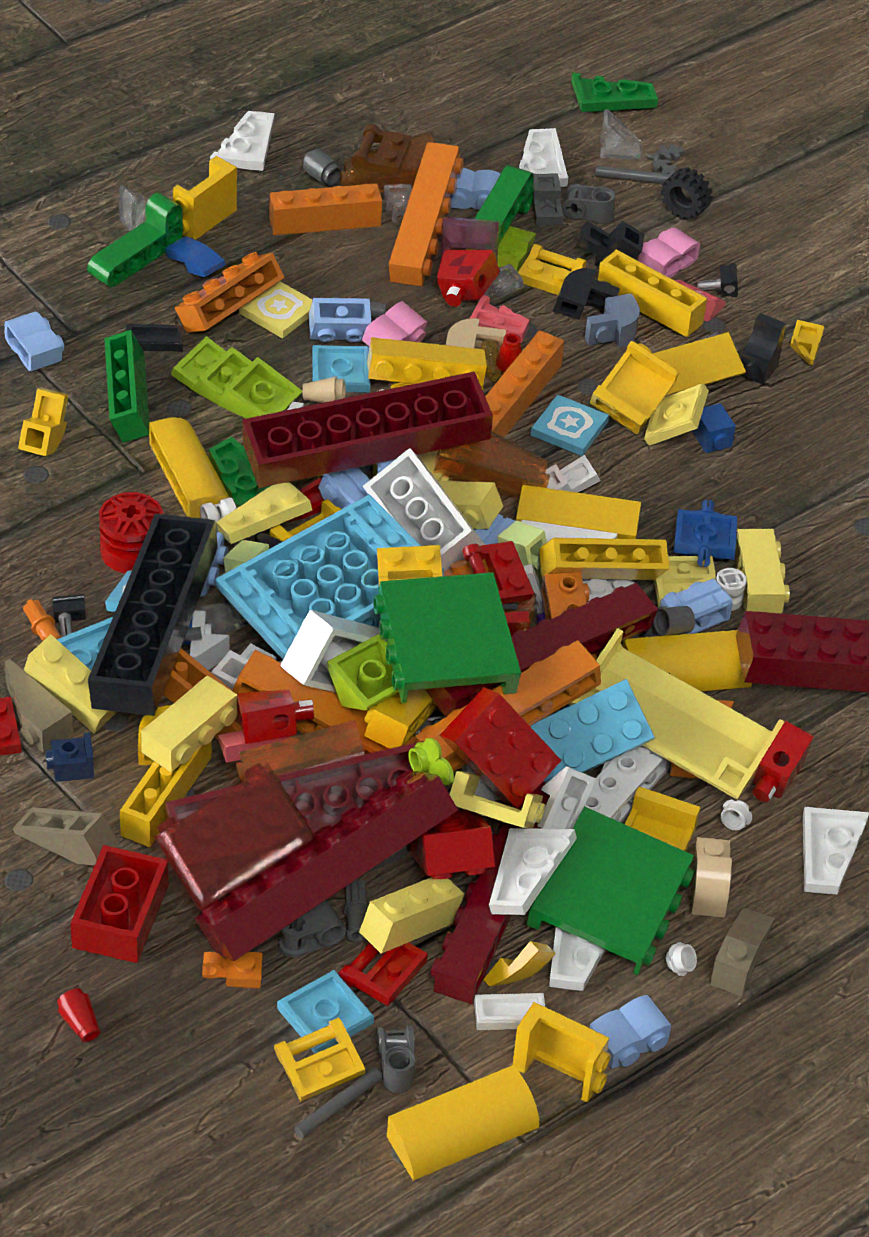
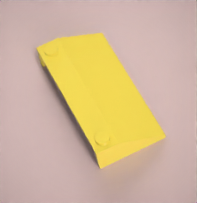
M617 628L596 660L600 665L601 685L569 704L578 703L627 679L656 738L642 746L733 798L738 799L755 777L760 761L778 734L784 721L779 719L772 731L624 649L621 645L623 631Z

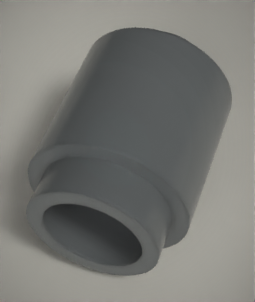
M317 148L309 151L304 157V171L322 184L332 186L340 180L343 170L339 162L321 149Z

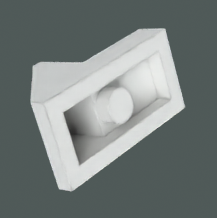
M195 610L192 628L201 627L202 639L191 641L190 656L207 670H210L229 652L230 637L229 635L212 634V624H206V611Z
M567 766L562 769L541 789L549 794L550 798L545 807L542 820L538 823V827L542 829H573L588 800L596 778Z

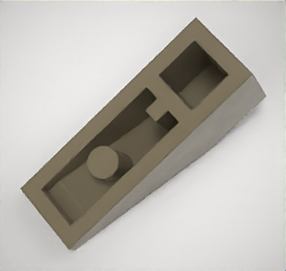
M10 658L6 660V684L21 734L28 744H34L44 753L45 750L51 748V740L65 739L73 733L72 711Z
M32 807L13 828L15 834L76 864L95 865L103 845L115 848L119 845L103 813Z
M743 907L725 936L715 959L711 986L743 996L775 918Z

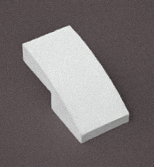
M585 455L561 470L555 464L530 479L536 487L577 493L601 481Z

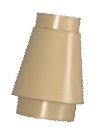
M337 376L303 383L304 401L324 403L346 398L345 380L338 379Z

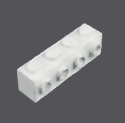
M641 745L606 762L601 773L596 777L585 807L618 822H622L632 810L634 795L638 786L651 790L669 770L670 761Z

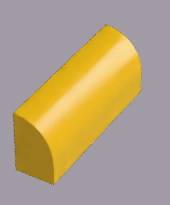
M729 332L652 353L660 360L665 359L671 362L679 372L676 383L666 396L704 383V385H708L746 373Z
M172 417L149 422V444L187 517L201 518L200 506L202 504H218L220 500L230 498L198 436L188 421Z
M522 485L516 521L528 520L617 533V539H636L641 502Z
M738 630L629 638L623 641L622 647L670 673L699 691L748 688L752 686V683H744L736 640Z
M512 1065L388 1116L387 1138L414 1181L539 1128V1115L527 1083L516 1066Z

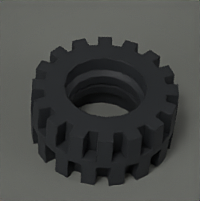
M689 167L681 168L669 176L662 184L661 195L664 196L662 201L667 203V210H672V215L675 217L679 215L682 220L685 218L691 220L709 207L713 198L710 195L713 192L712 188H708L710 183L708 180L704 181L703 178L705 176L702 173L698 175L695 169L690 171ZM682 188L690 194L692 200L684 195Z

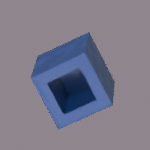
M719 403L703 408L698 428L692 430L705 453L732 447L736 425L722 404Z

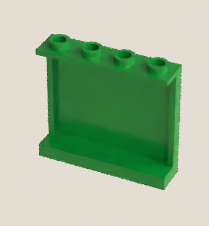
M493 572L380 581L378 595L373 596V607L375 614H380L381 617L379 622L381 639H386L387 642L385 649L386 661L388 665L393 666L392 686L394 691H399L401 703L407 702L409 690L501 682L504 694L517 693L521 671Z
M584 806L573 827L577 839L536 897L530 909L527 926L539 931L543 921L635 962L636 966L633 974L638 976L643 964L650 966L656 954L657 947L653 946L656 938L663 940L670 921L666 920L669 912L676 913L683 898L682 895L678 894L681 887L688 889L695 870L690 867L694 855Z

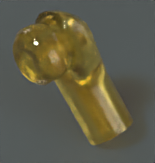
M487 339L482 342L480 349H485L487 363L485 375L490 381L495 382L502 376L501 370L496 366L498 348L494 340Z

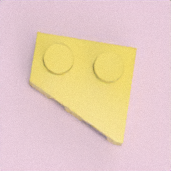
M668 556L670 569L654 580L658 607H660L661 599L670 592H681L688 589L695 582L703 583L713 578L716 580L713 557L710 556L709 566L704 567L705 560H703L702 567H700L697 563L698 556Z

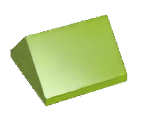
M380 634L327 661V668L342 707L366 711L399 693L398 690L394 691L392 686V671L394 670L392 665L387 664L385 655L387 642L381 639Z

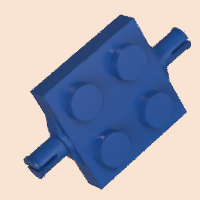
M704 500L702 502V510L678 509L674 553H682L687 556L698 555L697 563L700 567H702L703 560H705L704 567L710 565V556L719 560H734L737 516L713 512L714 502L712 500L709 501V507L707 506L708 500Z

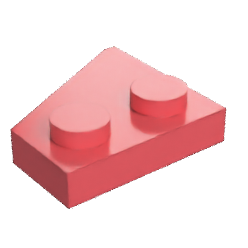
M483 295L469 319H479V326L505 329L506 334H517L520 336L522 343L528 331L530 320L514 313L504 305L500 306L499 309L489 304L490 297Z

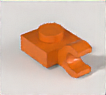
M204 952L202 977L209 979L226 978V986L260 988L262 952H247L236 961L224 958L216 952Z

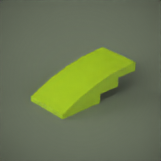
M207 336L173 367L171 372L173 377L196 393L246 419L285 411L303 392L259 357L252 362L233 347L225 351Z

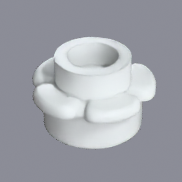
M730 799L723 804L724 809L721 812V820L727 828L740 830L746 824L749 825L751 823L752 813L749 812V806L745 802Z
M681 942L671 945L666 955L667 965L678 976H685L687 972L693 971L697 964L694 948L689 944L684 945Z

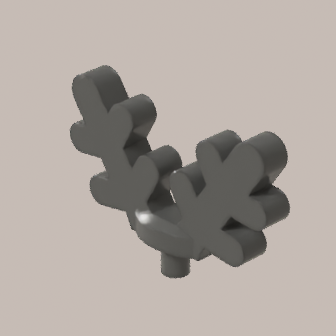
M670 144L669 149H666L664 145H660L655 155L649 153L647 158L653 160V172H659L660 170L662 173H675L677 167L669 165L672 158L678 161L680 156L684 154V148H675V145Z

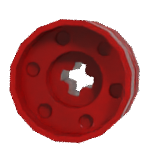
M124 492L112 496L103 503L99 510L100 554L104 563L114 571L125 574L127 571H132L154 515L163 514V509L157 500L139 492Z

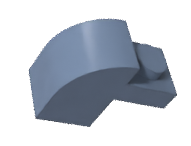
M632 293L606 298L604 314L587 317L585 340L588 346L615 341L618 348H621L635 339L640 309Z

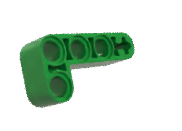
M511 165L505 166L469 228L467 244L485 250L496 251L517 213L526 215L531 207L534 194L533 172Z
M154 193L146 204V221L96 253L88 263V273L107 286L115 287L165 254L166 247L182 238V206L162 193Z

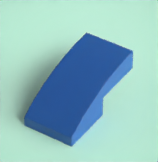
M186 236L165 248L168 258L185 262L187 272L206 277L226 265L224 259L211 248Z

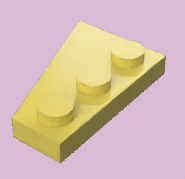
M290 482L272 485L216 522L218 532L222 533L230 544H233L312 511L311 502Z

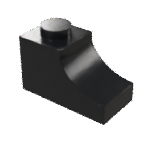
M759 314L755 320L749 342L741 356V362L746 371L741 376L762 385L766 383L779 366L786 323L765 314Z

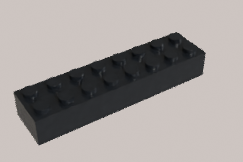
M163 514L154 515L88 678L92 709L156 715L218 550L215 520Z

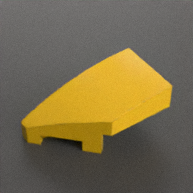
M801 320L796 322L790 346L810 365L814 364L823 336L824 326Z
M530 941L515 960L500 958L483 980L493 987L529 978L542 969L556 953L547 944Z

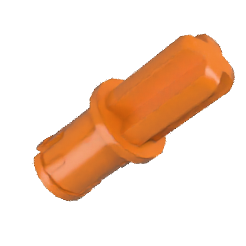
M29 599L27 604L23 606V611L32 624V632L35 635H39L42 642L50 634L56 639L61 638L62 636L55 627L54 618L46 613L39 600L33 601Z

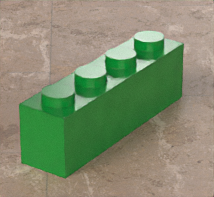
M128 330L104 338L109 419L123 443L149 435L145 356L132 330Z

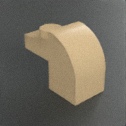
M477 318L465 319L455 323L449 329L446 345L485 349V356L497 358L506 335V330L481 327Z
M697 837L691 914L725 917L732 866L730 840Z

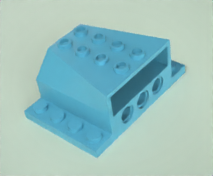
M369 494L215 579L216 588L284 660L288 649L310 610L379 628L381 617L380 614H375L373 607V596L378 595L379 591L377 548L420 546V544Z

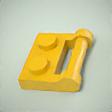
M534 244L529 256L517 273L516 282L558 295L567 275L575 270L586 268L587 261L581 258L572 259L545 250L541 245ZM539 260H543V261H546V262H549V263H552V264H555V265H558V266H561V267H564V268H559V267H556V266H553V265H550V264L541 262V261H539Z
M440 545L377 548L379 586L380 581L443 576Z
M339 1017L329 1021L328 1026L289 1043L282 1041L274 1045L276 1055L283 1065L300 1102L365 1074V1067ZM331 1039H335L338 1044L295 1062L293 1058L294 1055Z

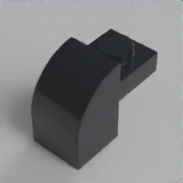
M586 221L581 227L578 245L587 252L595 254V265L600 267V262L616 249L635 259L642 252L645 234L624 221H621L610 234Z
M582 268L575 270L565 278L553 311L579 320L586 303L604 309L605 299L618 296L620 288L608 282L595 280L596 270Z

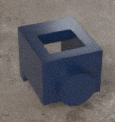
M90 732L84 733V737L51 740V750H45L47 770L53 769L55 782L94 778Z

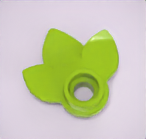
M426 738L424 742L417 743L414 748L409 750V762L414 772L419 771L438 775L444 785L453 784L455 777L452 766L445 758L441 757V746L434 738Z

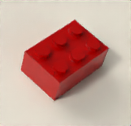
M485 687L440 734L441 738L477 775L481 776L480 779L502 802L517 809L525 801L527 793L532 794L562 761L499 693Z
M466 809L456 811L410 842L411 856L428 876H432L433 879L451 878L453 876L452 873L465 871L468 875H478L485 873L486 868L495 867L491 826L478 813Z
M103 845L71 920L72 948L138 963L169 885L168 860Z

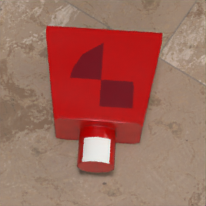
M444 251L437 281L447 304L457 307L461 304L462 300H479L482 298L500 273L494 251Z
M290 690L237 693L240 725L245 744L294 736L297 734L296 721L314 719L312 700L293 702Z
M787 721L784 722L756 771L753 780L755 787L752 793L758 800L769 802L772 796L776 798L783 797L802 768L814 736Z

